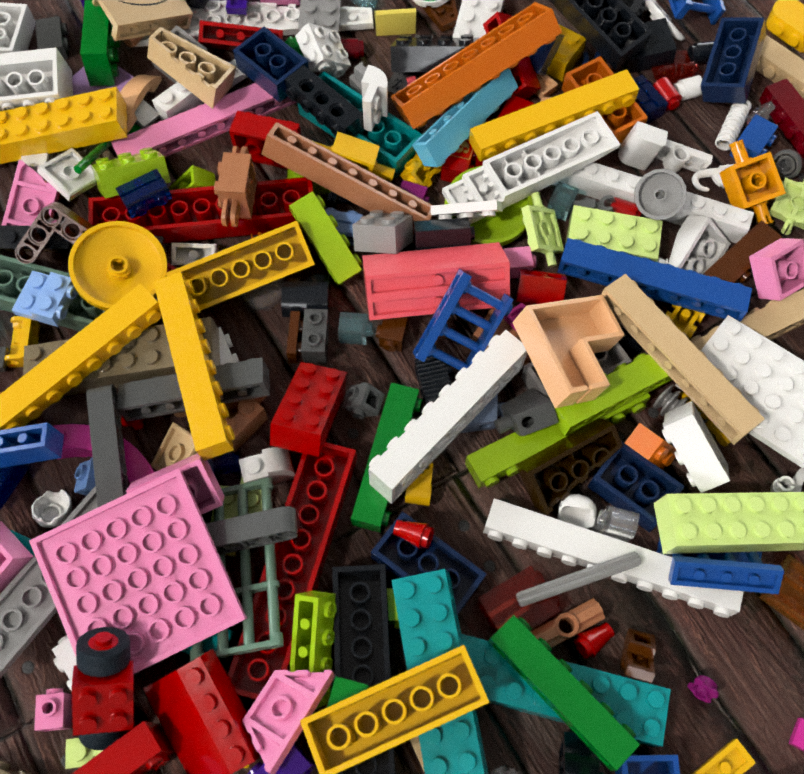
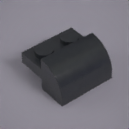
M297 273L286 276L284 281H282L281 289L282 317H290L291 311H300L301 318H304V309H328L329 313L331 276Z

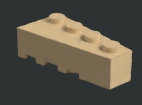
M159 27L149 37L147 58L213 109L232 88L236 66L162 27Z

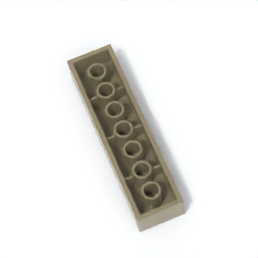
M211 317L201 318L206 330L202 334L204 339H207L211 348V353L208 354L209 359L213 360L215 366H219V328ZM164 324L146 328L138 338L131 340L118 354L111 356L98 370L91 372L78 386L71 388L63 396L86 393L88 389L110 384L118 388L119 384L129 383L130 381L176 374ZM69 339L24 346L23 376Z

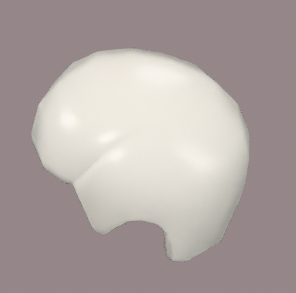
M63 489L60 492L47 490L31 506L32 518L45 528L60 526L72 513L71 496Z
M570 494L563 501L561 500L558 512L559 520L585 529L594 526L597 507L590 498L581 494Z

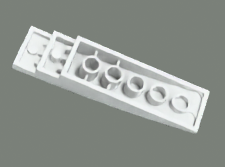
M597 111L484 160L481 167L463 174L462 180L443 187L442 194L448 204L498 200L503 203L504 209L593 163L619 148L621 144ZM474 214V218H470L469 223L472 224L485 217H482V214Z

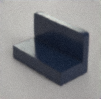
M559 34L556 36L555 41L539 47L538 51L529 57L534 71H536L535 73L539 75L546 74L564 35Z

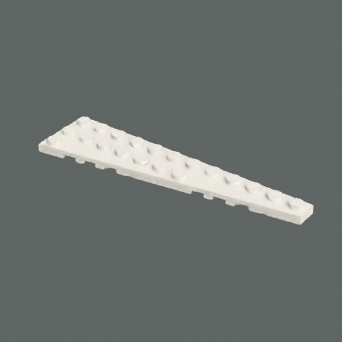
M209 0L204 8L189 7L193 12L190 28L183 29L196 41L199 39L200 20L261 28L265 26L270 29L283 30L284 36L297 35L300 7H296V4H288L287 7L277 6V3L249 2L247 15L227 14V0ZM341 7L339 31L374 29L372 8ZM151 35L144 36L135 47L148 46Z

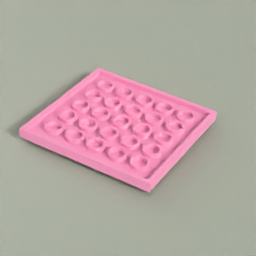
M181 469L29 540L75 656L77 641L84 633L101 627L118 628L125 631L130 638V661H133V673L135 674L247 619Z

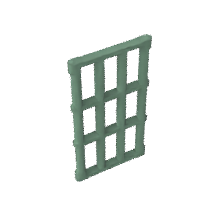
M271 477L221 488L225 497L237 494L238 516L248 514L247 491L261 489L262 511L273 509L272 491L274 489L273 478ZM224 502L222 506L214 509V521L224 519ZM275 543L264 546L266 582L252 585L250 549L240 551L241 587L234 588L237 597L242 596V608L247 619L243 620L244 645L229 648L228 628L217 633L218 651H215L218 659L284 646L283 633L280 631L278 600L280 582L277 580ZM226 554L219 555L226 569ZM267 590L270 640L255 643L252 593ZM203 640L192 645L190 661L204 654Z

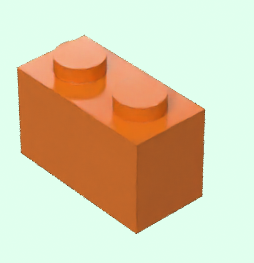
M641 423L637 425L625 441L626 445L661 469L669 466L675 459V447L668 444Z

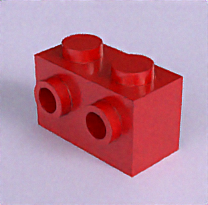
M520 269L516 301L528 306L564 300L567 283L566 275Z

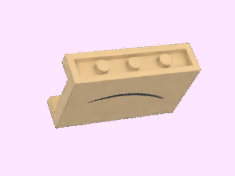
M92 0L94 6L102 7L112 23L111 35L115 41L149 36L159 27L171 31L176 25L181 29H189L193 12L185 0Z

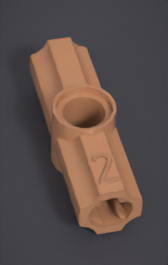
M592 598L574 609L560 614L557 618L536 628L531 633L537 639H544L553 648L604 620L605 616L600 604ZM560 621H566L570 624V633H564L560 630Z

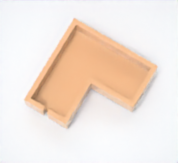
M603 295L528 305L512 322L554 408L573 405L575 402L578 404L595 400L610 386L594 353L609 351L625 334Z

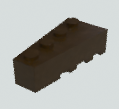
M599 418L516 464V467L534 507L547 516L558 501H563L570 495V490L579 482L582 484L595 467H600L623 445L615 425Z

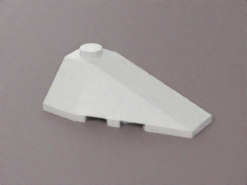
M688 215L677 232L668 264L704 274L726 253L731 243L710 217Z

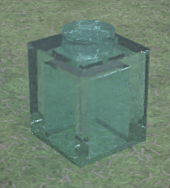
M559 181L547 208L555 210L557 219L566 221L573 208L574 201H576L579 189Z
M340 312L338 326L339 343L367 345V337H372L373 323L368 321V314Z

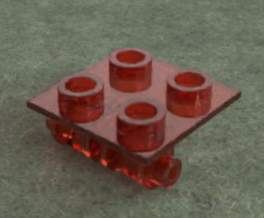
M687 50L676 51L674 63L655 66L651 69L655 82L663 77H668L674 85L681 79L695 76L699 66L698 63L690 61Z

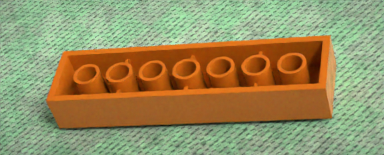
M534 2L390 96L402 119L413 129L423 127L427 120L433 116L443 114L450 105L460 103L464 96L470 92L473 93L480 90L487 81L495 80L507 68L510 69L518 65L519 60L535 54L538 48L544 44H550L555 41L556 36L561 34L562 31L553 9Z

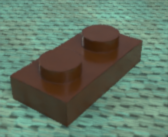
M291 311L286 350L289 363L298 364L299 355H302V341L300 340L303 332V320L300 311Z

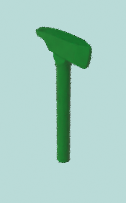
M134 124L127 135L143 128ZM111 141L97 145L74 166V171L81 174L112 145Z

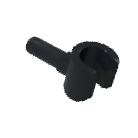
M330 192L327 195L325 203L328 208H336L337 203L354 204L334 192Z

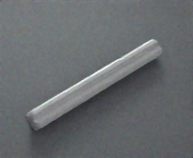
M631 552L520 591L516 594L520 607H524L638 567L641 564V559L637 552Z

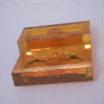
M788 554L780 564L784 570L779 594L762 593L759 598L804 630V564Z

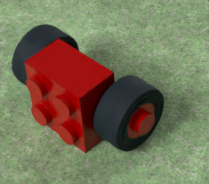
M114 627L92 629L81 635L76 644L77 665L73 666L71 687L73 736L78 735L80 742L92 750H105L134 728L133 661H130V638L125 631Z

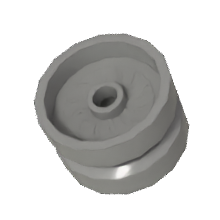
M655 169L643 175L637 182L634 190V202L638 210L646 217L655 220L668 219L676 215L684 206L687 197L686 185L682 177L668 169ZM658 190L664 191L665 195L663 198L658 199L656 197Z

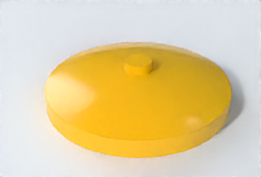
M110 221L91 227L76 240L70 251L68 270L72 284L78 294L89 304L106 311L139 284H142L155 298L157 295L153 281L167 277L165 274L167 273V259L161 243L151 232L130 222Z

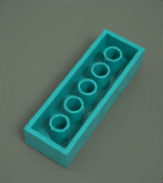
M325 71L318 76L363 113L361 94ZM298 104L301 116L335 137L330 129L325 125L319 124L312 114L306 113L301 105ZM388 112L387 117L381 116L379 124H375L372 132L363 129L354 137L379 145L380 148L376 158L377 163L395 168L394 177L397 178L405 169V164L416 154L412 144L423 134Z

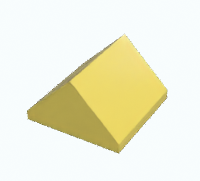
M416 8L374 11L376 36L416 34Z

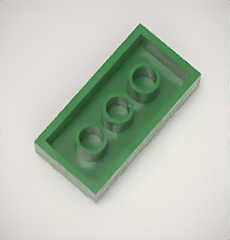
M85 0L80 55L89 85L115 86L116 77H119L117 62H120L119 50L117 48L121 47V41L113 39L111 35L113 25L102 7L94 6L92 0Z

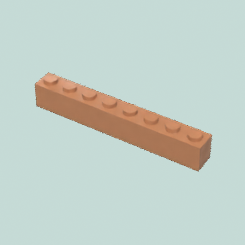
M276 122L267 134L262 155L368 211L382 210L383 213L387 214L393 211H403L405 215H412L413 235L414 221L431 219V206L433 205Z

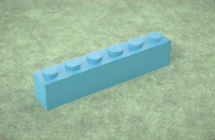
M507 68L501 72V75L495 80H489L484 83L480 90L473 93L470 92L464 96L460 103L454 104L412 144L424 166H442L446 162L445 159L456 152L465 140L469 139L470 128L485 123L491 114L499 110V106L504 101L512 97V93L518 88V85L510 69Z

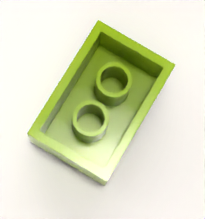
M152 147L140 149V153L131 155V152L117 155L118 158L109 160L108 157L95 160L96 163L91 164L98 190L104 198H110L170 183L171 180L164 155L156 149L153 150Z

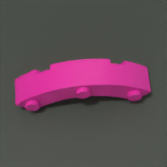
M63 424L53 426L64 434L62 458L59 459L93 457L89 425ZM123 438L127 476L130 484L154 473L153 467L140 451Z

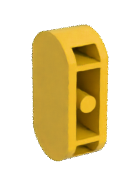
M777 0L766 20L767 29L797 51L804 53V4L798 0Z

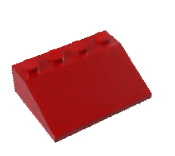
M214 649L209 650L143 688L187 774H233L253 763L260 756L252 742L251 734L247 732L242 721L247 712Z

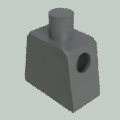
M533 388L502 404L501 409L504 416L494 421L499 434L511 429L519 436H525L558 423L551 400Z

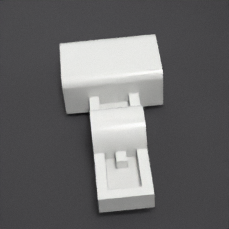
M639 121L636 122L624 139L618 152L620 161L628 166L646 170L656 158L663 161L665 169L676 173L681 168L694 172L706 169L712 163L713 155L667 140L668 131Z

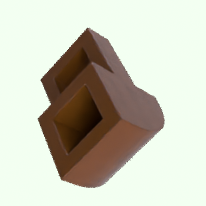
M628 628L620 663V669L625 670V675L630 676L634 680L653 682L655 677L653 658L657 650L655 636Z

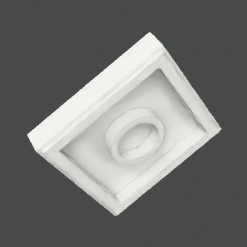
M73 148L38 167L37 172L68 201L97 185L91 165L81 174L74 171V166L83 157Z

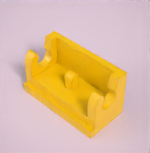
M14 316L11 317L10 321L13 323L10 354L5 355L4 359L7 361L9 368L23 367L24 346L38 344L41 326L38 321Z

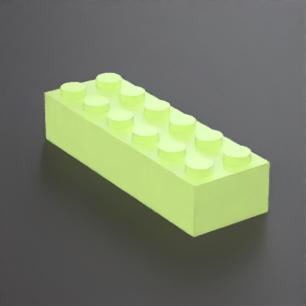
M804 492L666 494L653 503L663 554L804 550Z

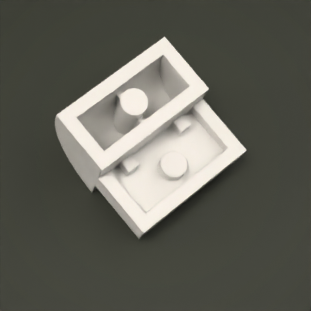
M368 65L361 81L364 130L372 132L375 124H379L381 116H388V81L382 70Z

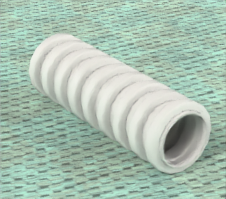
M747 100L746 104H732L715 140V145L720 150L729 151L731 150L729 145L736 142L752 107L749 100Z

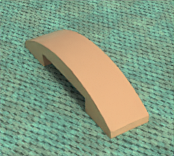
M137 75L128 81L121 90L120 94L127 104V133H129L137 120L135 111L147 92H155L162 81L161 76Z

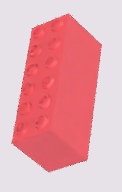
M499 242L404 251L397 254L384 253L362 256L369 320L434 314L459 269L472 276L470 279L472 285L500 300L504 293L510 296V261ZM468 293L462 294L458 301L460 303L459 306L467 310L494 308Z

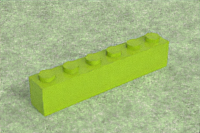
M642 353L634 358L632 363L628 365L622 363L612 373L608 375L604 373L610 386L595 400L578 404L575 402L573 405L554 408L558 419L556 424L564 436H567L672 381V379L649 354Z

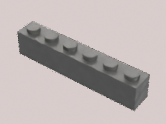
M251 358L246 361L215 366L217 374L214 375L215 381L220 383L223 395L220 396L221 403L224 402L226 404L270 396L269 370L263 358ZM177 374L156 376L150 379L119 384L117 410L127 422L186 411Z

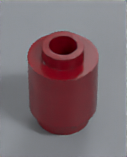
M358 38L341 39V43L348 53L349 60H357L359 57H364L363 40H358Z

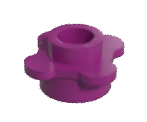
M699 675L694 679L693 683L689 682L688 688L693 692V695L706 703H711L712 698H718L719 696L716 683L707 676Z

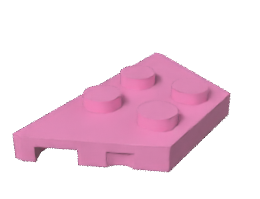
M19 160L1 226H31L45 206L52 202H58L60 193L22 160ZM49 209V215L53 218L55 210Z
M275 670L242 721L247 732L251 734L255 749L260 753L265 764L264 768L268 773L276 774L303 730L300 720L313 714L336 675L332 671L309 672V670H297L289 672L288 670Z

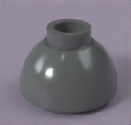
M784 149L773 157L781 179H785V177L792 179L800 173L803 159L797 151Z

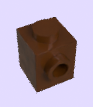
M408 317L383 319L382 325L378 324L375 337L379 338V347L389 352H402L408 328Z

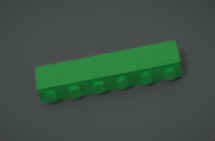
M391 383L351 516L353 526L381 533L383 526H388L391 512L387 511L389 501L369 484V463L376 455L382 456L387 450L388 443L396 436L399 438L405 432L404 428L413 419L414 413H419L422 399L419 398V389Z
M513 615L489 639L488 643L610 771H617L640 745L634 739L636 734L625 723L621 725L613 717L614 711L605 702L601 701L599 703L592 696V688L585 681H578L571 674L572 668L563 659L557 660L551 654L552 648L542 638L537 639L530 632L532 630L531 626L522 617L517 619Z

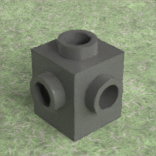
M362 382L357 385H350L345 393L342 407L350 411L351 416L358 419L378 416L385 394L369 383Z

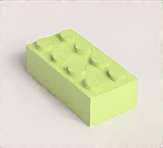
M574 205L569 219L566 241L567 238L579 239L585 243L601 245L607 249L618 252L623 251L629 255L649 258L657 262L663 221Z

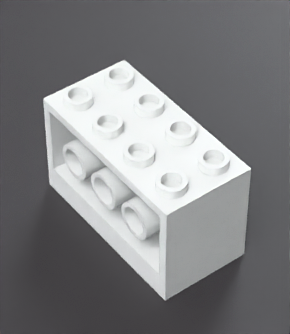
M56 47L0 54V111L26 107L28 105L34 106L41 102L52 103L56 99L73 96L72 70Z

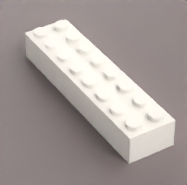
M505 330L500 336L496 334L488 343L489 347L484 352L479 351L472 359V364L458 372L454 383L451 386L449 384L445 385L438 394L440 397L434 403L432 401L427 403L421 412L422 415L417 420L412 419L404 428L405 432L399 438L396 436L388 443L382 456L378 454L369 463V484L391 504L522 369L527 351L523 343L509 331Z

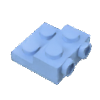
M32 271L12 308V312L21 317L59 327L61 321L67 315L71 301L75 299L78 292L74 288L70 277L53 272L47 275Z

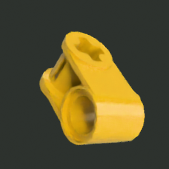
M433 463L406 489L405 503L430 506Z

